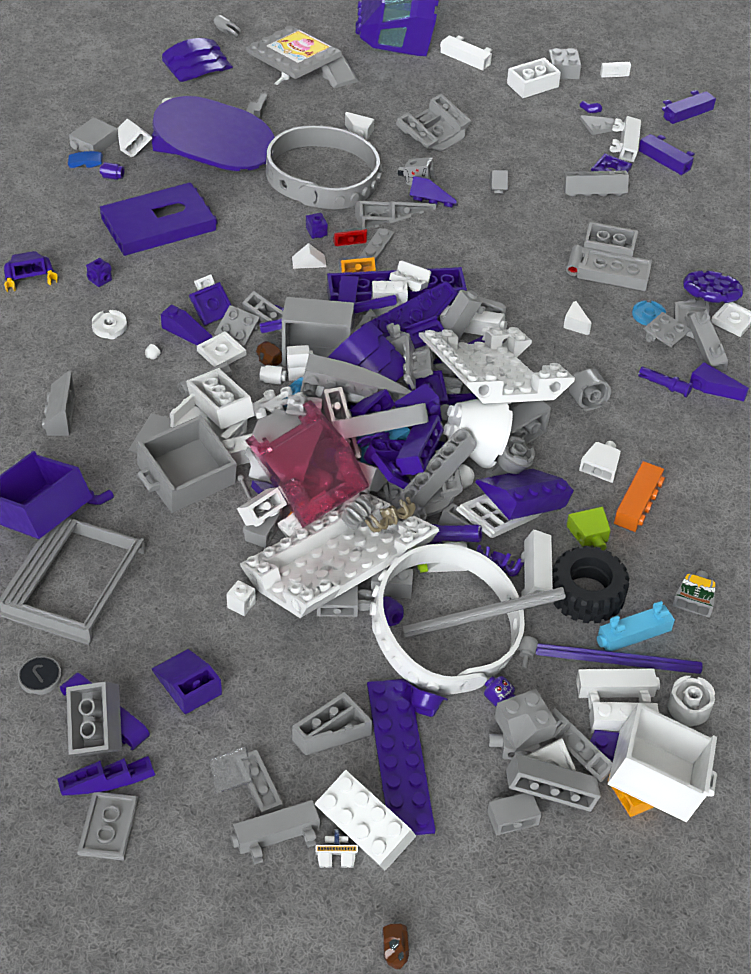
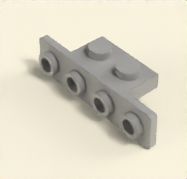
M407 335L405 336L406 343H403L406 352L403 354L406 362L404 363L406 372L404 379L406 384H410L411 389L415 390L416 379L425 378L433 374L432 352L430 348L415 352L411 338Z

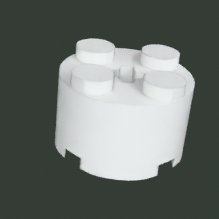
M691 676L679 678L674 683L667 707L671 716L687 727L697 726L706 722L715 702L714 688L708 681L700 677L697 679L690 678Z

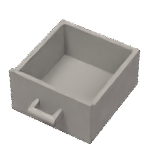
M286 297L282 315V366H287V346L309 345V351L313 350L314 355L328 357L342 342L358 330L353 329L354 303Z
M201 415L146 440L137 441V465L141 469L137 475L149 492H157L171 513L235 484L237 463Z

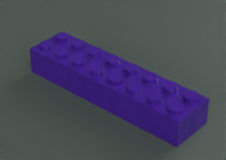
M462 267L427 269L431 271L428 287L415 292L407 286V301L445 281L457 293L460 290L467 291ZM397 270L327 273L328 300L338 301L341 275L359 277L357 303L371 300L372 281H391L389 280L390 274ZM455 298L449 303V306L452 305Z

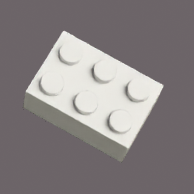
M541 58L509 68L507 84L522 98H526L559 87L561 72L546 58Z

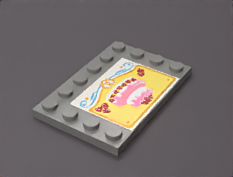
M287 26L285 29L276 31L274 34L264 37L258 42H253L246 47V51L249 54L294 79L342 57L340 50L293 26Z

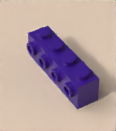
M439 415L428 416L429 422L412 426L396 458L397 467L400 468L402 475H416L425 471L444 431Z

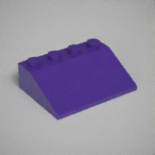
M533 468L523 470L519 474L507 473L477 479L475 482L508 520L564 508L574 492L563 478Z

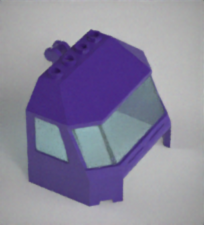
M439 0L358 1V21H356L355 33L360 35L363 41L376 49L415 56H427L437 14H434L435 6L438 7Z

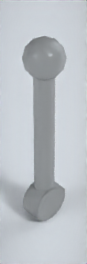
M239 474L237 480L241 482L248 502L252 498L244 482V475Z

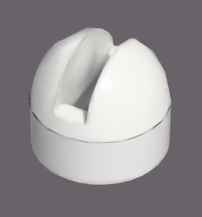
M150 344L145 350V355L148 359H156L161 354L158 347Z

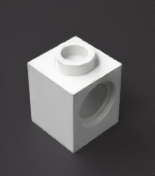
M239 580L227 593V608L243 616L256 603L255 588Z

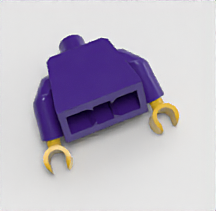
M36 251L12 255L11 260L4 265L6 280L4 286L7 292L9 287H13V290L16 291L13 279L48 274L47 282L51 285L52 279L56 280V283L58 282V276L53 272L54 270L49 258L40 255Z

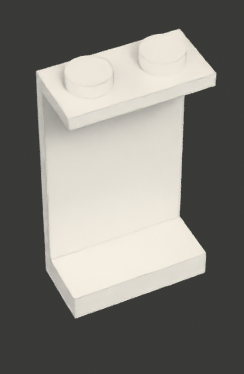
M193 393L170 413V427L172 428L201 415L220 441L243 436L247 432V420L235 423L229 428L220 429L200 408L195 406V395Z

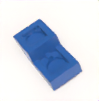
M95 151L74 153L69 155L68 165L70 168H76L85 164L87 168H92L102 164L103 154Z

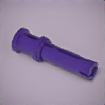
M644 366L639 371L641 374H638L639 377L669 388L671 392L681 393L686 398L693 387L692 382L687 383L679 380V377L672 378Z

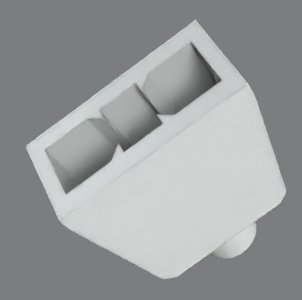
M607 441L605 444L595 442L582 457L579 471L613 483L621 451L616 449V444L613 441Z

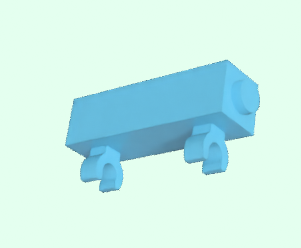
M660 601L654 603L652 609L623 619H620L619 616L611 618L610 623L600 626L597 643L601 648L604 647L606 651H615L672 631L675 619L667 607L663 605V602Z

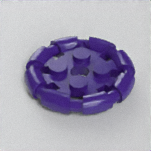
M695 271L686 275L683 280V286L688 293L696 298L701 297L704 301L731 303L741 298L744 293L743 286L739 281L729 275L723 276L720 272Z

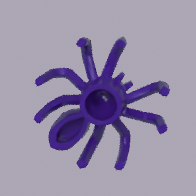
M481 545L477 546V552L493 561L505 574L508 573L509 576L519 574L524 564L521 562L522 559L518 558L515 566L512 568L515 561L511 560L510 564H507L511 554L507 553L505 555L493 551V554L489 556L490 547L486 546V552L483 554L484 550L481 549Z

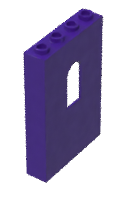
M191 182L100 206L101 219L124 256L216 231V225L218 224L216 216L211 213L210 207L206 206L204 198L200 197L197 188H194ZM177 203L185 206V209L181 212L159 218L152 211Z

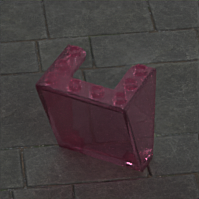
M311 400L303 404L306 415L305 417H302V415L298 416L301 424L269 443L266 437L262 438L263 442L260 443L254 435L245 440L253 456L274 487H278L287 506L297 518L302 528L369 487L351 446Z

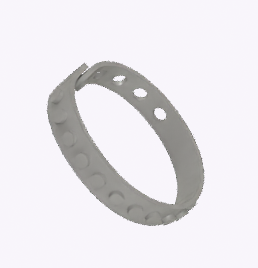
M327 126L292 128L277 135L267 149L266 177L268 182L279 193L298 200L304 205L323 209L349 208L355 206V202L364 201L370 197L376 189L378 182L381 181L382 164H380V157L376 149L364 138L343 129ZM307 146L331 147L348 151L360 157L368 164L372 173L360 183L349 187L326 188L320 187L313 182L294 178L282 172L273 161L282 153L294 148ZM282 180L286 182L287 188L282 185Z

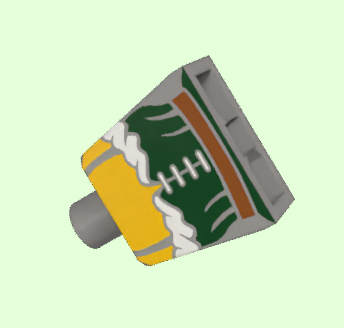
M698 571L696 575L687 574L676 592L672 606L710 618L714 607L715 582L708 579V574L705 571Z

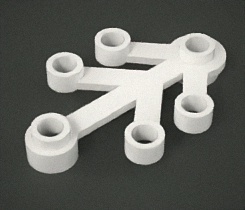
M291 387L282 388L280 390L281 394L278 396L275 395L274 390L265 391L263 398L252 403L254 416L260 419L267 416L266 410L273 412L275 408L284 410L282 405L288 404V399L284 398L293 394ZM298 392L294 394L296 396L307 397L303 392Z

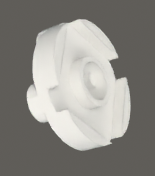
M109 310V313L101 311L92 318V330L97 336L102 338L115 339L127 329L125 315L117 310Z

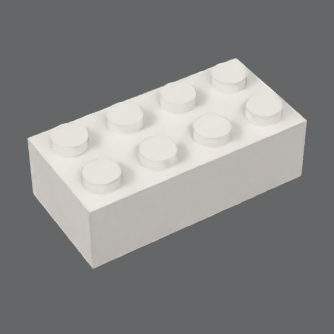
M220 368L186 381L189 395L192 393L195 395V404L220 429L229 428L235 423L246 421L254 416L251 397Z
M347 770L339 776L315 803L321 812L384 871L416 837L415 833Z

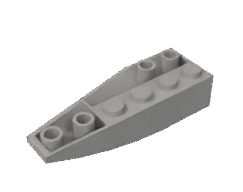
M310 353L300 392L308 396L321 398L323 390L342 387L349 403H358L362 399L384 389H387L395 403L398 399L412 392L404 386L363 367Z

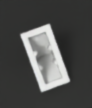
M309 243L292 256L293 269L326 267L325 255Z
M574 301L565 316L563 328L588 335L590 334L591 321L577 301Z

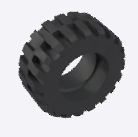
M599 547L572 548V551L564 552L558 557L552 569L553 589L563 587L565 592V599L555 601V607L557 609L561 608V613L565 616H572L571 619L574 621L580 619L583 620V623L589 624V621H594L595 624L601 623L602 619L604 621L610 620L612 615L616 616L625 603L630 584L629 574L626 572L627 568L623 563L620 564L621 560L617 556H612L611 552L607 550L602 551ZM591 578L600 582L605 588L598 591L586 590L579 587L573 580Z

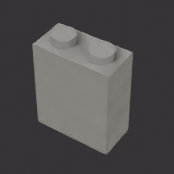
M93 117L69 134L70 146L82 152H102L118 140L117 128Z

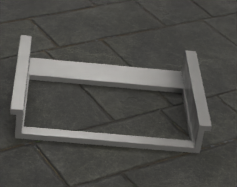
M67 517L37 541L0 597V616L89 645L93 639L91 628L137 553L144 554L147 550L144 539H137ZM72 532L128 549L84 623L25 604Z

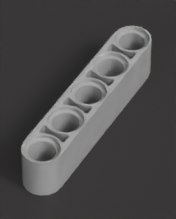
M426 403L339 419L333 421L336 439L342 440L429 422Z
M459 429L431 458L425 471L418 473L402 491L401 498L406 504V498L410 497L411 503L414 502V504H419V507H424L476 448V442L466 429Z

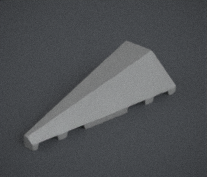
M355 202V217L361 230L373 226L377 228L380 227L379 224L385 222L390 224L409 218L411 214H422L424 210L428 209L435 210L436 204Z

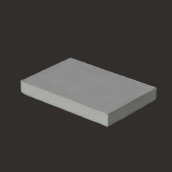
M106 792L93 793L77 854L80 856L124 861L139 800L138 796Z

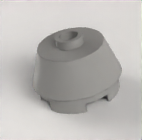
M511 436L508 439L503 454L498 455L497 462L505 471L519 474L533 464L535 457L534 449H529L524 444L525 440Z

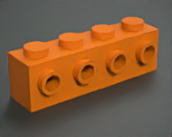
M645 461L642 462L616 512L615 525L636 532L639 525L643 526L646 519L644 514L645 512H650L653 504L651 501L656 500L659 493L658 487L662 488L664 484L663 468Z

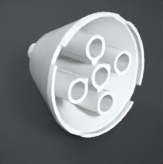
M478 398L459 402L454 406L450 405L447 411L449 417L444 425L443 434L447 435L449 439L457 430L466 429L476 442V448L469 457L480 467L491 468L497 463L494 461L496 457L503 454L509 439L513 413L509 410L508 404H511V402L483 404Z

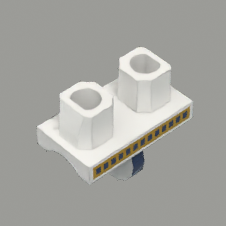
M334 829V836H325V843H334V845H316L319 867L331 868L332 855H341V868L354 867L355 855L358 854V845H339V843H348V836H339V829Z

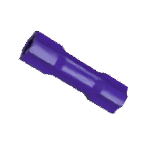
M432 524L438 527L439 532L431 542L482 541L481 525Z

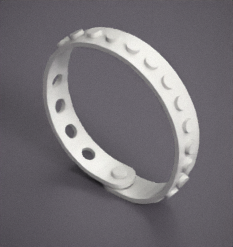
M432 544L411 549L402 556L396 557L390 563L388 570H383L378 578L381 581L380 586L375 585L372 597L375 598L370 604V615H372V630L376 640L392 667L405 680L417 688L440 695L476 690L482 687L492 676L497 675L503 670L519 647L525 626L524 610L507 613L511 626V645L508 653L501 659L488 665L466 669L457 676H443L430 672L417 664L396 641L384 614L383 594L385 586L398 573L412 566L427 563H443L459 566L476 574L494 590L501 602L510 600V597L511 599L519 598V595L502 569L477 551L451 544Z

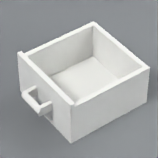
M638 703L620 729L608 785L687 822L706 796H714L717 773L712 768L717 737L713 735L710 738Z

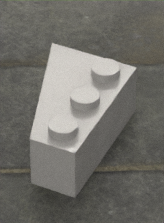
M343 692L293 725L292 741L305 755H309L371 736L372 720Z

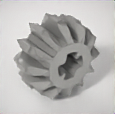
M359 496L348 506L341 518L348 527L353 530L357 529L374 511V506L367 498Z

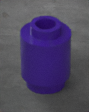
M104 162L100 166V174H102L103 178L123 179L124 166Z

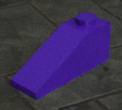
M172 304L161 313L163 329L195 345L213 338L186 311Z
M705 362L692 372L690 382L693 383V388L696 390L740 401L746 399L749 390L745 385Z

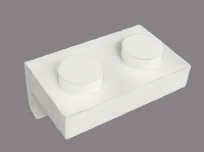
M400 261L397 271L390 274L389 280L407 281V286L410 287V290L419 292L428 287L431 271L405 261Z

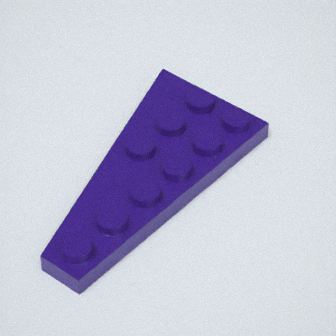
M445 281L374 318L371 322L386 338L390 336L387 325L394 323V325L399 324L400 331L404 332V327L434 316L438 318L458 293Z

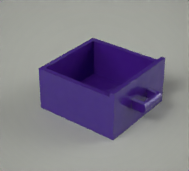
M32 451L0 475V525L37 539L42 538L93 498L79 467L39 456L35 451Z

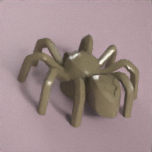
M410 497L406 498L408 505L400 499L399 504L401 508L396 509L392 505L385 509H380L382 516L380 521L373 515L369 516L378 528H374L368 519L365 520V523L373 532H380L382 529L386 530L388 525H397L399 518L406 520L408 517H411L416 509L414 502L411 503Z

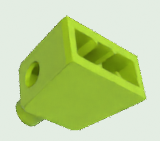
M603 507L568 515L566 526L582 547L593 545L594 548L599 547L602 551L607 548L605 542H608L610 527Z

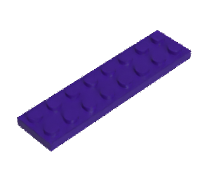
M405 679L367 682L384 804L415 835L435 834L415 708L411 704V686L403 682Z

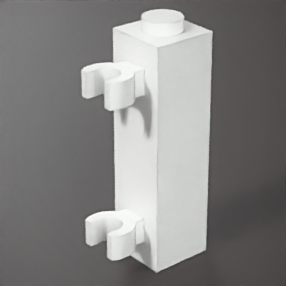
M449 35L441 41V53L480 70H484L491 65V48L486 47L483 50L462 41L464 37L460 35L456 38Z
M627 116L625 122H622L621 119L616 118L615 124H618V126L613 125L612 130L616 132L622 131L621 141L613 139L612 144L616 146H610V151L619 152V159L634 162L638 152L641 120Z
M449 305L440 314V322L450 308ZM483 311L482 314L476 312L464 332L484 335L482 340L485 341L486 330H492V328L504 330L507 328V321H505L503 313Z
M533 529L524 540V552L521 554V562H524L525 589L522 590L521 597L553 589L551 535Z
M579 669L576 678L578 697L588 698L589 709H591L592 702H600V698L639 697V703H651V697H655L656 690L660 689V680L655 675V669Z

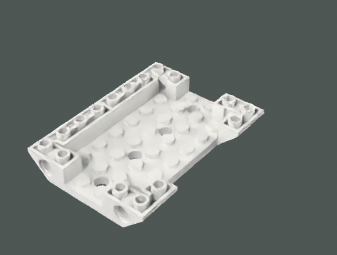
M509 327V329L504 330L501 328L486 330L485 343L475 342L474 344L458 343V336L448 329H444L442 332L426 330L419 333V337L483 404L555 400L575 380V377L558 363L543 365L542 370L536 373L523 364L517 357L531 345L532 340L517 327Z
M371 494L360 495L367 498L374 506V511L371 515L378 521L382 519L380 509L391 506L390 503ZM348 502L322 519L315 520L311 525L297 530L295 534L281 539L280 542L273 546L265 548L257 555L250 556L240 565L253 586L260 593L301 618L387 568L396 557L402 556L411 549L428 544L439 532V529L416 516H411L403 522L398 520L397 525H388L386 530L382 529L380 532L371 531L365 522L353 530L341 518L344 511L352 503ZM368 517L367 519L370 521V523L373 525V527H374V528H378V527L373 523V521L371 520V518Z

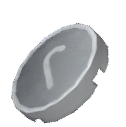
M36 656L28 659L18 671V681L21 688L27 693L43 695L54 690L59 685L62 676L58 662L46 656Z

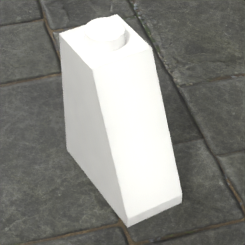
M128 118L117 128L120 150L130 157H134L152 139L150 134Z

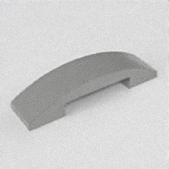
M554 708L551 711L557 722L554 738L557 740L563 739L567 750L594 777H597L602 782L611 772L612 762Z

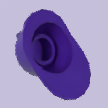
M403 680V682L412 686L411 704L414 706L415 712L433 717L443 700L448 701L444 697L423 691Z

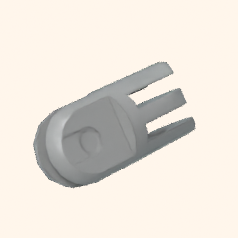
M221 15L214 18V24L218 30L225 34L229 33L234 37L239 36L237 33L241 34V29L233 21Z

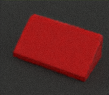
M367 229L334 233V245L344 246L366 243Z

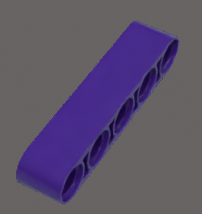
M373 439L363 457L369 464L376 465L371 459V456L376 452L396 462V458L406 440ZM438 442L431 458L436 454L435 451L440 450L445 442Z
M75 673L60 686V690L65 696L66 687L92 683L80 673ZM120 706L122 743L124 745L128 744L131 747L130 750L133 751L150 736V733L145 725Z

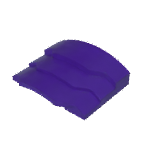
M194 38L173 45L162 54V61L179 82L191 80L210 72L233 68L225 55L220 51L219 45L214 40L207 38Z
M371 321L356 330L327 357L363 367L394 382H397L404 376L403 366L406 363L404 357Z

